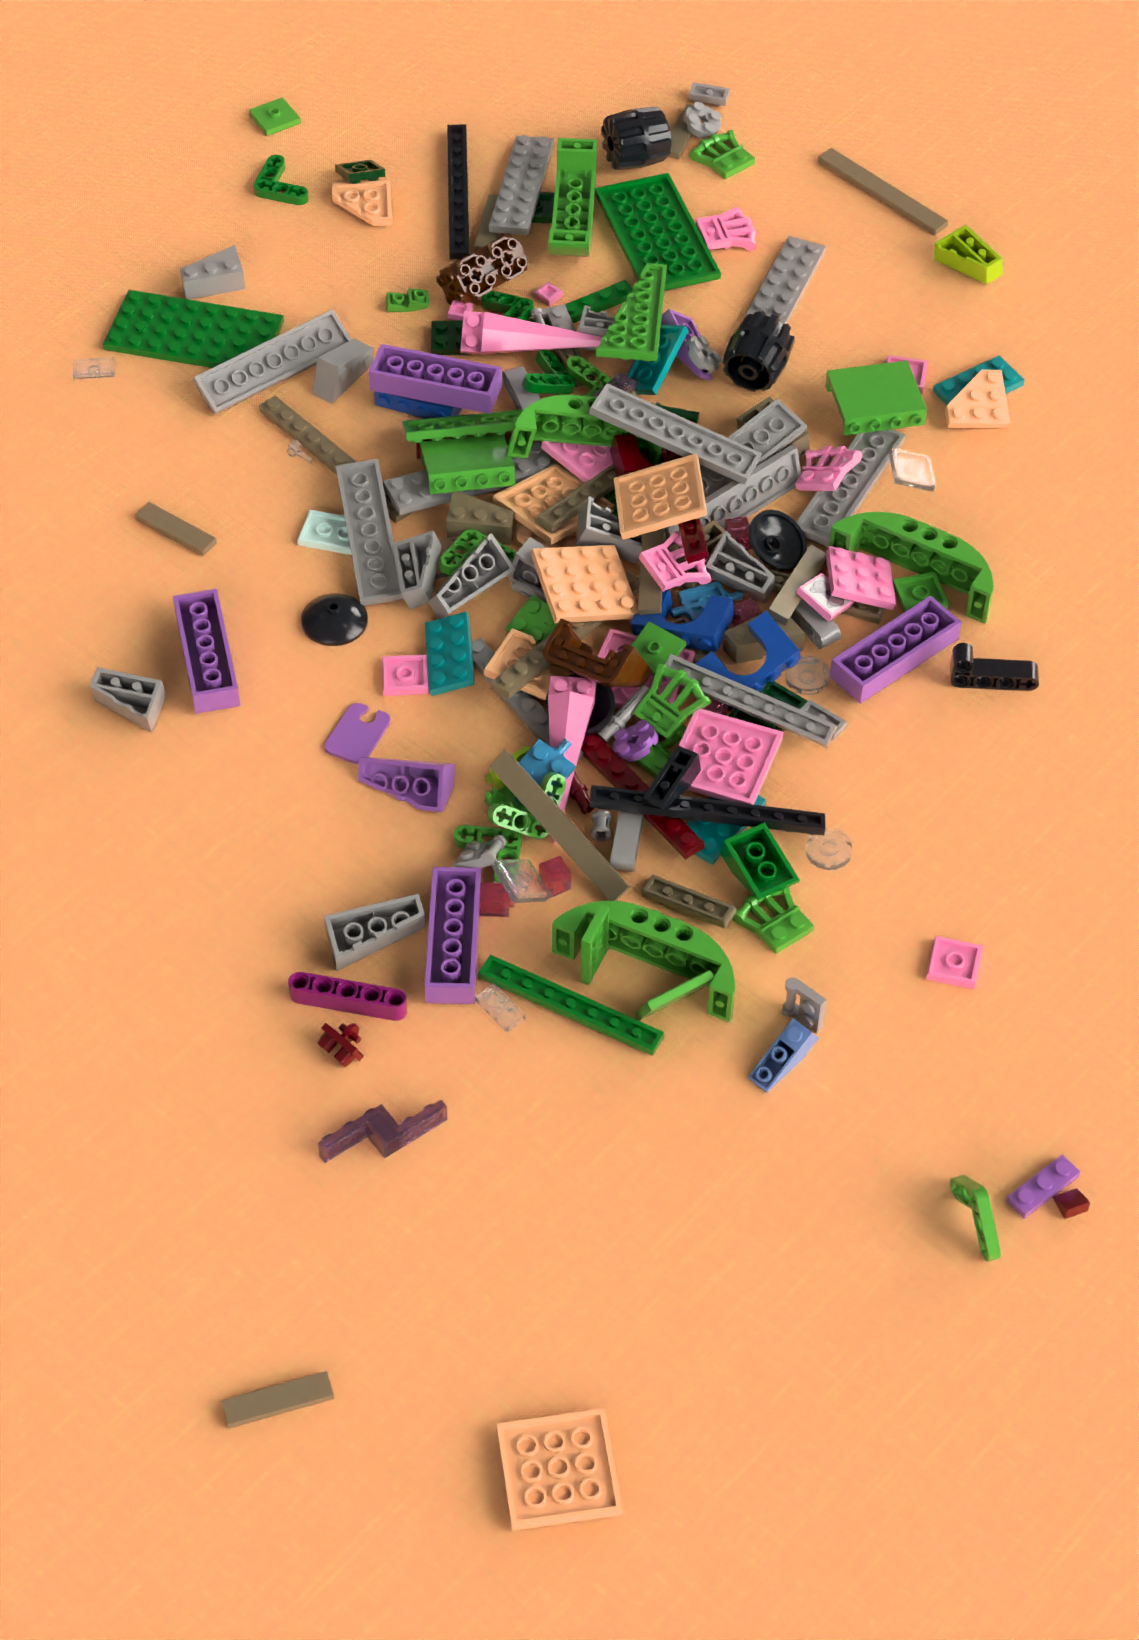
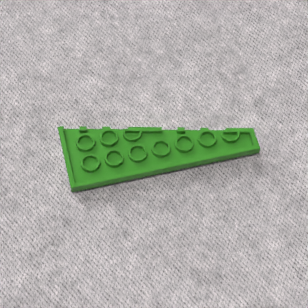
M646 264L640 274V279L637 283L635 282L632 292L627 295L626 302H623L615 315L613 324L609 325L607 334L602 337L599 347H596V357L622 358L623 360L634 359L646 362L657 361L667 265Z

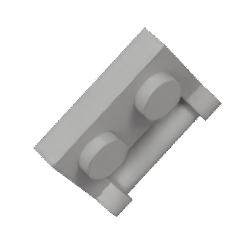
M565 304L545 309L534 308L530 312L532 319L536 323L546 325L544 319L547 318L550 326L576 331Z
M496 835L489 842L479 843V841L468 843L455 861L454 867L482 868L492 865L496 860L498 851L505 847L506 839L501 835Z
M788 978L785 983L787 995L786 1002L782 1008L783 1014L787 1017H795L803 1026L818 1033L823 1028L827 999L797 978ZM796 994L801 996L799 1005L795 1003Z

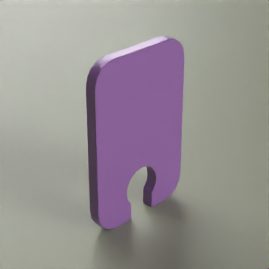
M361 703L351 704L325 742V751L332 756L359 764V757H369L391 723L389 714L378 710L375 714V720L365 723L360 718L366 714L369 709L368 706Z

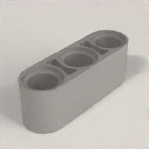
M524 366L502 372L504 385L517 410L525 409L530 404L540 400L538 393H530L522 387L523 379L527 374Z
M803 599L800 601L791 618L819 649L841 639V632L833 620L828 622Z
M619 812L610 858V865L615 870L634 872L642 831L643 814Z

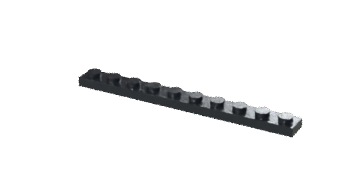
M466 124L447 125L450 259H461L469 255Z
M591 786L590 807L749 827H755L765 822L769 829L824 836L826 830L825 813L679 796L663 810L643 801V797L646 794L645 791Z

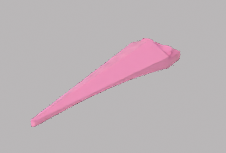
M464 311L460 353L485 355L533 350L599 347L602 337L489 312Z
M550 676L548 694L550 747L557 748L564 738L567 739L572 745L563 755L576 766L595 702L596 682L586 678ZM575 770L566 780V787L559 804V808L563 812L566 807Z

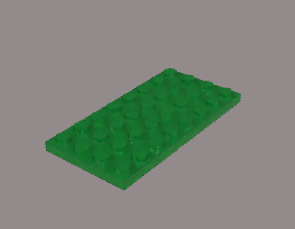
M669 173L595 188V196L637 280L640 279V274L647 263L667 265L665 291L721 279V272Z
M128 290L103 342V348L107 351L213 368L277 337L284 323V315Z

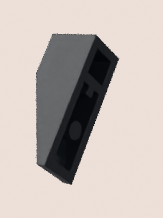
M677 746L644 795L643 801L664 810L691 786L700 773L699 754Z

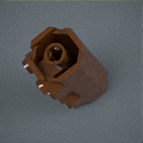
M508 233L441 269L439 276L436 277V281L442 287L447 303L451 305L453 300L463 302L464 304L469 303L526 271L527 256L520 242L517 239L510 238L512 235Z

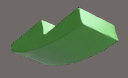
M408 288L407 294L387 292L386 294L387 312H411L429 307V294L427 290Z

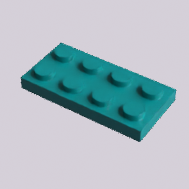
M661 325L657 361L634 360L623 381L628 383V390H635L637 395L657 394L689 331L685 325Z
M999 355L934 385L933 392L948 405L981 370H1002L1005 394L1024 386L1025 379Z
M467 611L426 622L428 682L431 695L434 696L475 685L470 616Z
M758 795L754 805L765 806L766 799ZM710 797V798H709V799H711V800L723 801V800L716 799V798H713V797ZM691 819L686 823L704 842V849L694 855L711 865L721 856L723 840L741 833L747 827L699 820L694 821Z

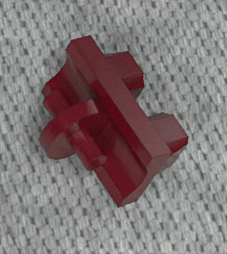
M327 1023L321 1027L324 1034L317 1044L327 1053H330L339 1044L341 1049L334 1055V1058L344 1067L348 1066L355 1058L360 1062L364 1057L350 1043L354 1041L357 1044L361 1041V1037L358 1036L360 1029L358 1025L352 1023L346 1026L342 1023L339 1026V1030L342 1031L341 1035Z

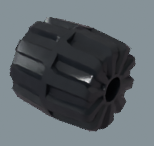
M658 107L629 109L609 115L603 120L601 135L604 137V140L602 141V146L607 152V161L612 162L613 169L642 168L662 162L669 157L671 150L670 127L665 114Z
M757 311L754 314L746 315L732 334L722 363L725 365L724 372L726 376H729L734 384L746 388L748 391L755 392L756 390L765 391L770 389L785 369L795 343V337L789 333L791 330L788 323L782 324L780 317L775 314L767 316L764 311Z

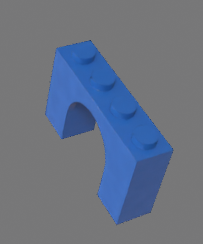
M374 391L375 405L424 419L458 416L462 408Z
M670 589L662 593L661 613L639 615L637 613L630 623L633 635L638 636L649 621L686 641V647L717 652L724 638V632L728 630L735 612L732 598L711 595L703 613L697 619L684 624L670 623L666 621V618L673 606Z
M764 611L748 624L750 633L767 653L766 660L758 671L750 675L734 674L723 665L713 651L695 664L761 692L765 684L769 681L774 682L781 676V672L786 668L794 667L801 658L800 650L767 611ZM722 703L728 711L733 709V707Z

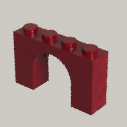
M614 436L610 453L617 477L655 466L641 455L635 436Z

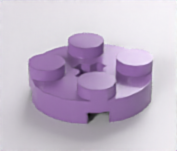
M641 720L635 725L626 729H620L615 733L614 737L616 740L613 743V750L621 759H626L627 762L637 761L651 752L649 748L653 743L656 746L658 734L654 727L648 724L646 720Z

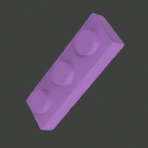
M1062 1154L1008 1195L1006 1202L1025 1219L1080 1176V1171Z

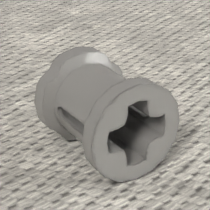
M606 810L593 812L591 837L596 841L609 840L612 836L610 829L612 814Z

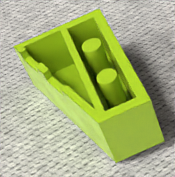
M966 224L934 243V260L986 285L1003 275V258Z

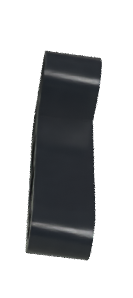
M959 643L953 647L950 674L951 684L955 687L1032 691L1039 686L1038 665L1033 661L973 658V647L970 644Z

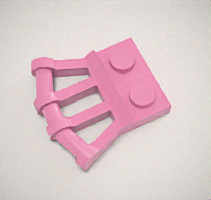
M738 207L721 215L696 219V226L709 250L718 248L727 250L730 246L744 247L748 251L756 248L755 236L757 231L752 226V220L745 217Z
M825 446L819 450H805L806 466H802L803 471L795 483L796 488L800 491H836L845 474L861 461V451L849 450L845 446H838L837 448ZM832 457H834V459L832 460L831 464H830L829 466H827V465L829 464L830 460L832 459ZM820 458L817 465L814 466V459Z
M675 531L664 544L643 551L638 557L662 591L675 586L679 587L685 582H699V584L704 585L711 581V576L706 570L705 559L690 564L687 561L680 564L677 563L676 559L685 556L682 539L678 531ZM674 543L681 547L672 552L668 550ZM694 567L697 568L698 573L684 572Z

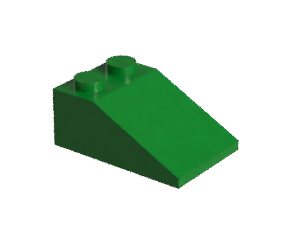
M765 822L723 840L721 856L731 873L757 900L800 881Z

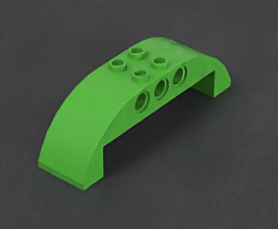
M558 138L552 227L549 230L548 241L549 255L590 257L595 201L597 139Z
M555 395L542 398L530 404L519 415L506 452L507 457L528 459L533 440L611 447L615 435H631L636 437L640 450H649L650 462L652 464L659 465L664 463L663 447L590 415V408L597 397L580 395Z
M865 512L841 519L831 527L829 546L853 552L861 549L875 556L890 560V562L918 574L935 572L941 584L969 595L965 616L984 624L988 621L994 585L992 572L983 556L964 540L914 518L890 512Z
M622 901L587 903L563 913L552 923V952L575 960L581 949V940L600 904L609 906L608 948L689 980L708 970L711 971L714 979L706 985L709 987L707 1014L727 1022L731 1021L735 995L733 968L722 948L709 935L698 928L684 923L680 919L661 914L657 910Z

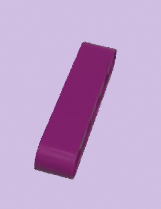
M306 972L293 973L288 979L290 998L298 1004L392 1021L402 1020L407 1015L406 994L400 989Z

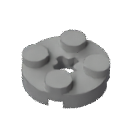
M695 102L694 105L688 107L683 116V122H686L688 125L687 130L699 138L706 139L707 136L717 134L721 127V114L701 102Z
M703 335L699 337L692 336L685 342V347L689 345L690 350L687 353L690 359L701 371L706 369L708 370L706 374L711 375L719 368L721 357L709 347V342Z

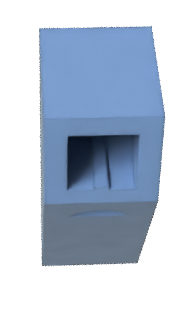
M792 1018L747 1078L768 1093L804 1059L819 1038Z

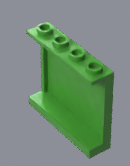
M908 360L827 371L825 387L827 392L832 391L844 423L843 435L925 425L927 407Z
M504 434L420 442L421 463L425 465L430 494L515 485V467L512 457H507L506 455L508 445Z

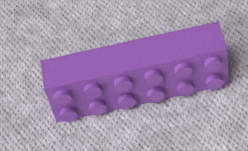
M381 344L369 370V385L371 391L491 414L502 387V367Z
M217 589L173 596L195 714L241 706Z
M929 596L833 658L830 678L861 704L959 639L961 621L932 596Z
M433 867L425 973L426 1003L475 1004L481 868Z

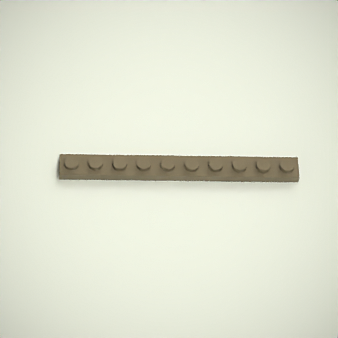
M274 396L259 405L260 412L335 474H337V465L356 462L278 397ZM384 489L388 514L391 520L397 523L411 514L399 515Z
M627 572L626 577L635 597L639 594L640 579ZM604 621L571 622L573 625L572 630L582 640ZM551 634L491 682L490 689L510 699L548 668L551 664L544 658L543 648Z

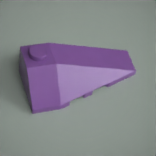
M668 309L662 314L661 325H685L689 330L676 356L698 377L710 381L712 375L706 374L708 372L706 369L701 371L692 362L687 353L690 350L689 345L685 347V342L692 336H700L693 319Z
M359 757L358 781L379 791H384L400 801L413 805V807L419 810L444 811L454 788L455 764Z

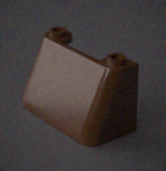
M562 618L543 648V656L548 663L607 687L638 688L645 685L653 672L635 647L624 644V649L619 652L609 650L605 659L595 656L592 647L583 643L572 630L573 625L571 622Z

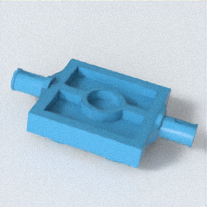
M720 581L678 591V599L682 606L671 608L670 614L672 618L686 615L691 622L703 613L711 595L732 598V601L743 599V593L741 590L728 593L723 589Z
M565 738L557 748L550 747L538 739L519 762L539 786L547 773L555 772L561 774L567 780L576 769V766L563 755L572 745ZM552 780L551 785L556 786L557 782ZM547 792V795H549V796H553V795H554V794H552V793ZM514 797V799L522 805L517 797Z

